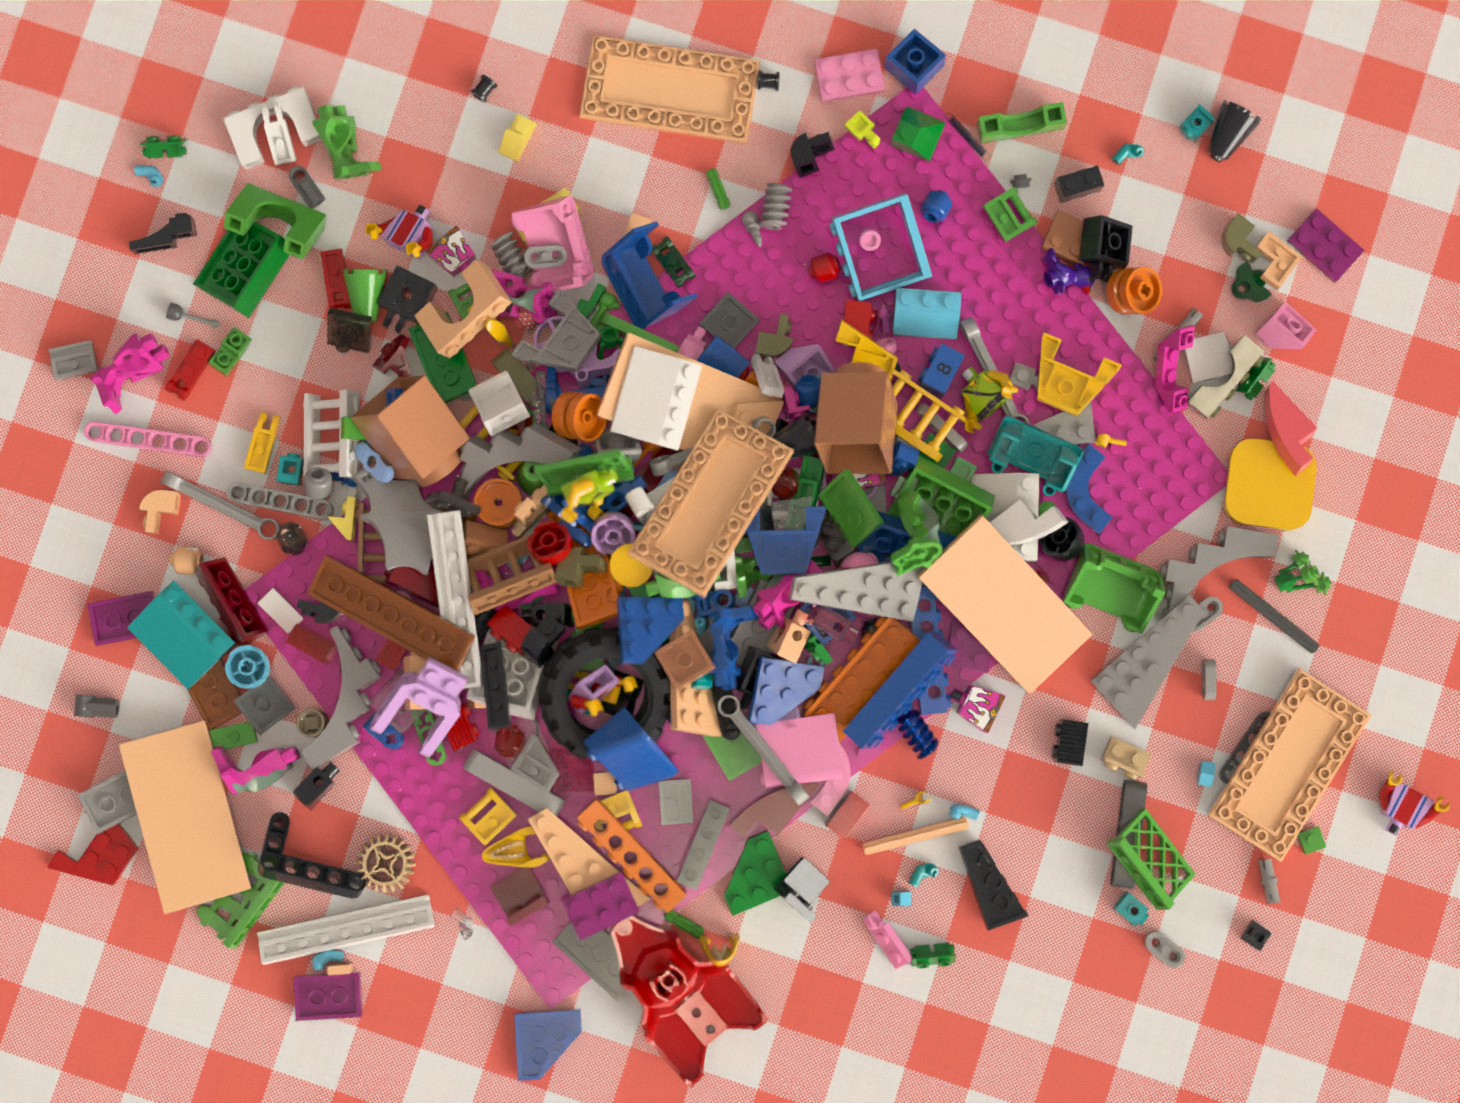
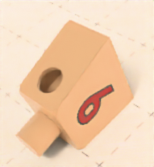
M797 609L792 620L785 617L783 627L780 628L778 626L766 646L777 655L796 664L810 634V630L804 627L809 614Z

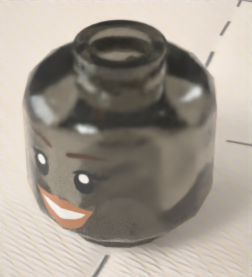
M288 522L279 527L276 539L281 550L293 556L301 554L308 544L303 527L294 522Z

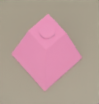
M1285 301L1259 329L1256 335L1259 336L1264 344L1274 349H1302L1317 329Z

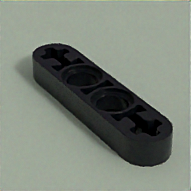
M1262 712L1257 715L1219 772V778L1223 783H1228L1225 771H1231L1234 767L1230 763L1233 762L1236 766L1239 765L1236 759L1237 753L1239 751L1246 753L1250 747L1249 735L1259 732V730L1254 729L1255 726L1261 728L1263 725L1262 717L1267 718L1271 712Z

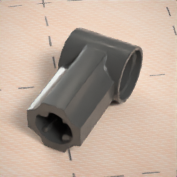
M295 166L290 170V181L309 208H315L326 200L304 167ZM298 173L305 174V178L301 182L294 180L295 175Z
M76 694L74 716L117 718L120 708L119 700Z

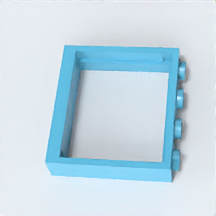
M901 193L831 217L830 230L833 236H837L838 244H835L839 257L843 256L845 262L842 265L843 272L846 277L849 276L851 284L848 285L851 296L855 297L858 301L932 277L908 194ZM898 203L919 271L861 290L840 222Z

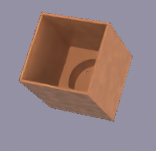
M852 362L841 365L836 369L835 373H822L815 445L827 474H840L845 469H849L852 474H892L898 404L888 373L876 365Z
M425 375L396 378L350 417L374 451L380 454L384 463L387 466L393 467L395 479H415L421 487L434 484L452 472L462 461L460 460L461 453L458 448L470 439ZM403 388V394L386 407V389Z

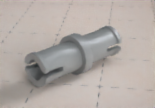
M1272 858L1259 860L1258 863L1262 876L1260 882L1264 886L1267 904L1281 902L1276 883L1278 882V877L1275 878Z

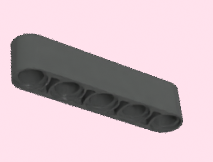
M1124 780L1116 837L1142 808H1145L1147 783ZM1144 817L1140 820V830L1143 827ZM1129 832L1125 837L1130 845H1134V832ZM1114 855L1111 886L1134 889L1135 881Z

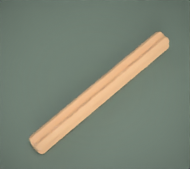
M960 817L958 820L952 819L867 841L862 844L865 855L958 832L968 829V821L966 817Z

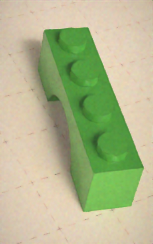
M1060 102L1043 105L1035 110L1021 114L1003 115L997 113L980 116L976 125L980 144L1062 130L1067 124L1064 104Z

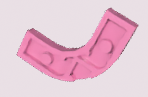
M840 743L845 778L827 780L810 802L826 816L831 813L842 799L850 781L849 760Z

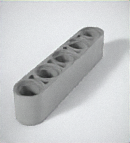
M232 483L227 489L228 498L238 504L318 520H329L328 516L333 517L334 515L333 505L324 499H313L309 496L243 483ZM242 488V497L236 499L234 496L235 490ZM263 492L265 495L264 500L257 503L255 500L256 494ZM284 496L286 499L285 504L282 507H278L276 500ZM305 500L307 503L306 509L298 511V503ZM321 505H327L328 507L325 515H319L318 513Z
M474 748L462 767L538 812L547 808L555 816H558L566 802L550 791L549 793L545 792L513 772L510 768Z

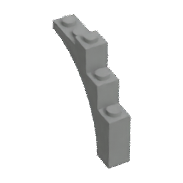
M537 423L526 427L521 437L508 430L497 433L492 438L491 444L475 436L461 446L462 454L460 460L464 461L465 464L460 471V474H462L460 481L453 488L454 495L452 501L460 504L467 500L480 479L491 469L501 464L516 461H534L543 464L577 458L581 447Z
M1227 526L1223 528V531L1219 532L1218 543L1221 544L1220 547L1197 543L1194 547H1191L1189 552V560H1192L1191 563L1170 559L1165 561V564L1161 565L1160 573L1163 576L1164 583H1169L1170 587L1167 586L1165 599L1168 601L1167 607L1162 610L1161 619L1187 597L1199 580L1218 566L1241 558L1276 557L1279 535Z
M340 626L330 630L341 660L342 684L340 697L335 712L326 728L315 741L301 751L312 770L324 766L361 742L358 738L360 736L358 729L355 725L351 726L350 723L372 710L369 706L371 704L369 697L365 692L361 693V690L382 678L380 674L382 669L376 660L372 661L370 658L362 661L363 654L357 646L354 647L350 642L352 637L346 628L342 629Z

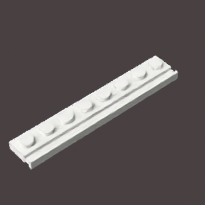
M460 511L427 515L440 615L476 635L459 672L468 676V682L463 689L483 686L474 611L467 595L471 594L461 514Z
M424 895L257 932V936L259 938L261 963L266 965L435 927L430 896Z

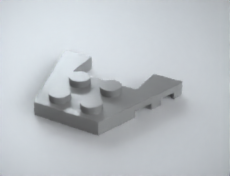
M558 289L548 305L551 309L564 315V318L541 349L521 340L511 356L518 361L577 372L599 342L601 336L586 317L580 313L573 302L567 298L565 293Z

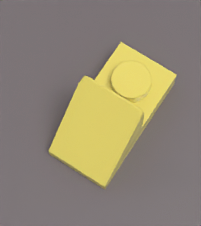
M517 114L510 128H506L499 154L518 162L537 124Z
M347 496V501H344L342 505V514H345V518L328 516V518L348 541L355 542L357 523L355 510L358 508L359 499Z

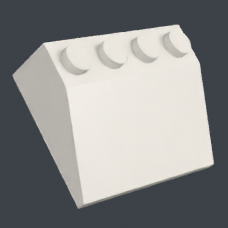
M634 346L610 431L678 450L702 365Z
M973 474L971 478L972 484L995 495L993 508L986 518L989 523L1019 499L1026 501L1038 517L1039 474ZM1038 539L1011 546L1025 562L1037 561Z
M489 630L483 645L497 642L502 644L510 715L534 720L539 705L538 689L545 664L538 668L525 656L522 657L517 652L515 654L511 653L505 647L506 643L503 640L497 641L489 633L491 630ZM559 639L551 646L554 652ZM484 687L469 688L466 698L485 705Z

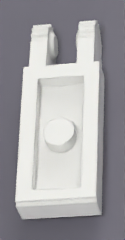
M274 103V111L278 119L274 121L270 120L267 106H261L265 122L264 128L275 165L296 161L297 158L286 119L283 118L280 103Z
M754 353L751 358V367L755 371L761 393L766 396L781 398L785 390L772 357H765L762 362L760 355Z

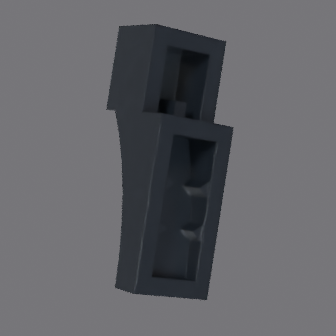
M187 213L175 214V217L169 218V223L159 231L145 238L130 241V251L136 255L177 248L176 239L197 236L195 219Z

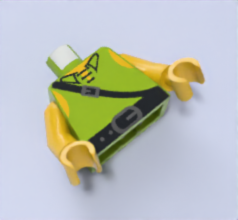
M969 367L962 374L969 383L962 390L967 416L965 424L967 432L974 434V428L980 430L982 425L978 423V420L987 419L1007 399H1012L1011 395L1014 392H1018V388L1013 386L1006 373L988 369L978 374L973 367Z
M613 469L607 472L591 471L563 485L561 489L568 506L561 512L562 519L568 523H573L578 516L573 511L574 507L592 505L587 510V514L596 521L600 515L604 514V511L599 508L603 504L604 497L614 492L612 483L618 481L616 472Z

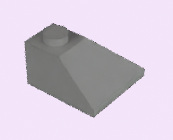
M604 430L600 437L594 440L597 453L620 449L626 457H631L632 462H637L642 452L638 439L611 432L610 430Z

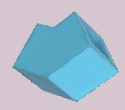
M1201 762L1197 775L1198 785L1212 786L1216 763Z
M892 892V906H911V892Z

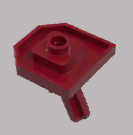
M400 334L390 343H386L380 351L381 355L372 366L383 374H386L391 369L398 377L412 376L409 370L410 365L404 354L410 339Z

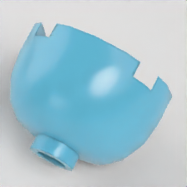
M250 645L239 646L229 654L225 664L226 676L231 683L245 689L255 688L263 684L268 678L271 668L269 658L264 651Z

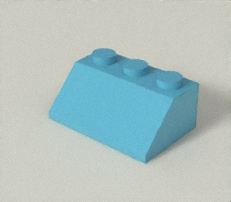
M897 288L893 315L894 335L956 340L960 318L961 292Z

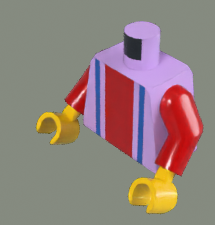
M422 205L417 207L414 214L402 210L387 222L378 225L375 223L367 224L365 226V234H370V237L374 240L378 238L379 234L390 246L421 260L424 251L433 244V228L425 220L430 211Z
M604 665L578 682L569 694L568 700L577 712L583 714L589 710L591 716L598 715L597 711H603L600 701L614 687H621L623 685L625 692H629L633 688H637V684L633 676L626 678L616 676Z
M1393 770L1388 772L1389 779L1385 781L1379 791L1381 814L1391 819L1385 830L1395 836L1398 835L1402 826L1408 829L1419 828L1432 821L1441 811L1445 812L1450 808V801L1445 805L1440 803L1443 801L1444 796H1439L1437 803L1433 804L1434 800L1401 783V773H1399L1398 777L1393 778Z

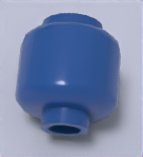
M943 190L930 191L921 205L923 217L932 223L943 221L952 208V201Z
M814 375L802 376L795 384L799 405H810V409L819 405L821 380Z

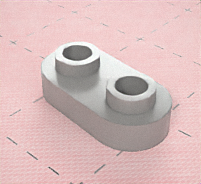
M559 244L532 245L524 251L523 257L525 263L531 268L557 267L565 263L567 252ZM554 251L559 252V256L557 258L552 257V253ZM534 252L538 254L535 260L530 258V255Z
M1208 597L1198 603L1203 608L1204 613L1193 632L1201 630L1221 615L1223 604L1218 598ZM1209 604L1214 606L1213 612L1208 611L1207 606Z
M1157 931L1146 935L1144 940L1146 949L1164 964L1172 968L1183 964L1185 960L1184 951L1168 937ZM1154 938H1157L1159 940L1157 946L1152 945V940ZM1171 952H1175L1176 958L1174 960H1170L1169 954Z

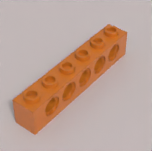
M597 797L577 814L579 820L577 824L585 832L589 830L594 835L593 841L600 848L604 846L609 851L608 857L615 864L619 862L624 867L622 870L629 879L634 878L639 883L637 887L644 895L648 893L654 899L652 903L660 911L664 909L669 913L687 896L684 888L677 883ZM598 819L604 820L607 824L602 830H598L594 826V822ZM613 835L619 836L622 840L617 846L609 842L610 837ZM632 851L637 857L634 861H627L624 858L625 853ZM648 867L652 873L648 877H642L639 874L640 869ZM663 883L667 889L663 893H658L654 890L655 885Z

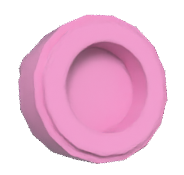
M869 228L860 233L859 242L863 249L873 251L879 247L881 238L875 229Z
M886 337L876 341V343L895 354L897 350L895 339Z

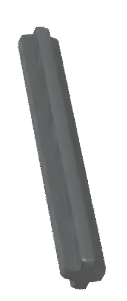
M1238 579L1233 580L1229 588L1308 652L1314 653L1317 651L1320 645L1241 581Z

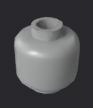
M320 467L308 470L304 476L305 493L313 499L328 497L333 489L331 473Z

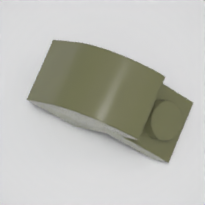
M1239 213L1225 228L1222 235V245L1230 257L1237 251L1242 260L1253 263L1262 252L1245 239L1255 225Z
M780 314L776 334L759 331L755 354H759L760 357H772L774 359L781 357L790 349L793 338L785 336V334L790 335L792 322L788 321L789 315Z
M575 547L570 550L569 555L562 562L557 564L554 578L561 586L582 588L585 571L606 573L607 564L600 555L587 554L583 547Z

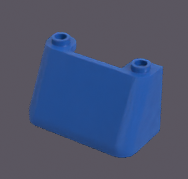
M625 707L584 741L585 745L589 748L586 753L594 762L598 759L616 778L614 783L621 791L624 789L631 791L668 779L679 772L668 756L650 738Z

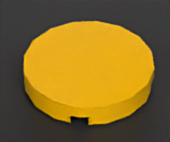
M633 543L624 544L618 547L612 554L610 571L614 579L621 585L638 587L652 576L653 569L628 556L627 553Z

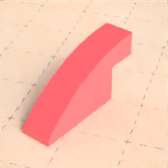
M1271 382L1264 395L1267 427L1278 454L1291 472L1297 476L1309 466L1314 458L1302 444L1313 436L1317 427L1274 382Z

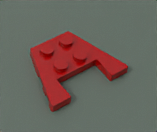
M117 824L100 834H96L78 862L61 850H58L47 867L113 886L117 883L139 850V847L123 826L121 827L120 824Z

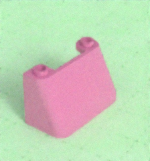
M571 195L516 210L512 213V225L519 232L524 231L528 247L532 245L559 244L567 252V259L561 266L534 268L535 272H533L530 278V286H541L542 283L551 282L553 283L552 292H557L558 289L563 291L582 287L593 278L594 268L577 207ZM554 251L552 253L553 258H557L559 256L558 251ZM532 253L531 258L533 260L537 259L538 254Z

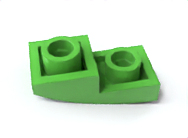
M233 327L221 342L219 350L208 362L209 365L227 377L246 351L252 339Z

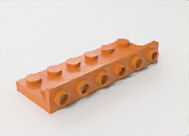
M553 511L547 513L549 521H557V523L560 521L561 517ZM577 522L575 526L592 537L591 532H588L583 525ZM572 539V548L583 547L587 554L600 555L607 564L606 573L585 571L582 588L566 586L576 626L581 630L618 617L617 599L622 597L621 591H624V587L614 579L610 571L611 554H602L594 547L593 543L587 549Z
M881 616L874 624L876 628L872 633L868 631L860 640L862 644L858 649L853 648L846 656L848 660L844 665L839 664L832 672L833 677L830 681L827 682L825 680L821 684L814 699L810 697L803 705L805 708L803 715L806 717L835 713L839 743L846 737L843 730L921 641L895 618Z

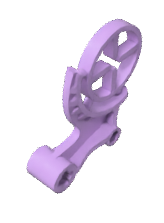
M550 317L537 327L534 333V345L536 348L541 349L546 343L545 341L538 344V338L542 330L549 325L553 333L555 330L553 323L561 322L564 317ZM597 343L577 372L559 368L555 369L556 372L560 373L569 371L576 378L578 386L586 389L591 384L590 379L601 375H611L621 349L616 350L612 356L599 360L596 357Z

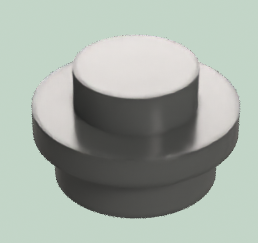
M1027 174L1014 175V179L1010 180V183L1013 184V187L1023 188L1030 187L1029 181L1032 180L1031 177L1027 178Z

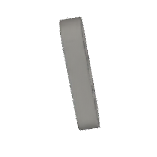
M922 403L915 412L923 418L930 407ZM935 414L928 425L938 433L945 421L938 414ZM951 428L945 440L961 453L968 446V443Z

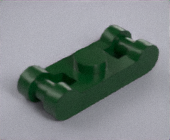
M666 236L658 245H652V252L677 288H680L684 285L685 281L688 279L692 280L696 275L670 238ZM668 248L670 252L663 256L661 252Z

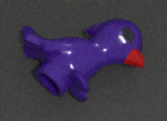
M1049 248L1043 257V260L1047 263V271L1043 274L1046 285L1052 288L1054 294L1063 293L1065 287L1076 285L1088 295L1090 287L1096 280L1090 276V267L1084 266L1081 263L1078 265L1074 263L1075 269L1073 270L1059 262L1056 258L1055 250Z

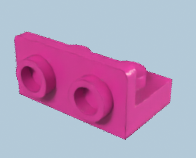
M792 386L784 388L782 401H784L783 407L786 420L792 419L793 422L805 412L810 411V405L798 407L800 403L797 391L793 392Z

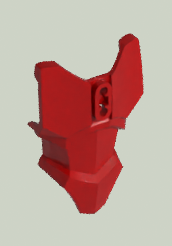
M634 916L622 920L614 926L611 935L618 955L620 985L628 990H632L644 1008L642 1027L645 1031L644 1039L656 1049L689 1087H693L703 1077L708 1044L726 1029L757 1030L768 1022V1018L761 1007L727 965L717 966L712 962L696 961L682 948L681 939L678 934L653 926ZM694 1008L700 1009L699 1016L692 1014ZM707 1025H713L714 1030L712 1032H707Z

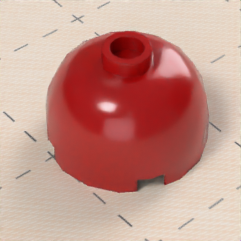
M547 521L539 524L533 529L534 533L532 536H529L527 539V547L531 555L543 565L549 562L551 566L557 565L569 555L572 549V537L565 525L558 524L557 521Z

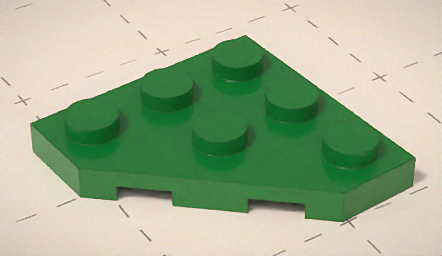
M768 830L747 838L743 852L733 871L732 878L724 892V897L732 916L780 896L773 888L786 873Z

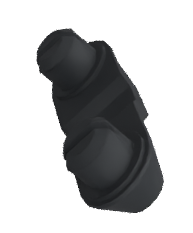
M714 681L712 693L721 733L725 739L735 740L739 737L741 731L730 717L723 716L718 710L719 700L723 696L733 695L732 689L723 690L722 686H716ZM727 698L721 703L722 711L727 714L734 713L736 711L734 699Z

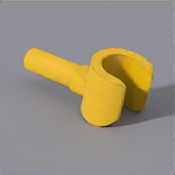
M1107 434L1098 435L1095 444L1102 448H1106L1108 442L1122 446L1127 444V441L1111 438Z
M928 790L918 792L915 798L901 804V809L903 810L914 804L922 805L929 803L931 798L927 800L922 798L923 793L928 792Z

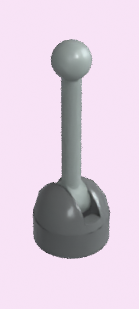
M170 302L166 319L177 321L185 317L209 324L212 328L219 326L217 320L210 321L184 313L182 307L176 303Z

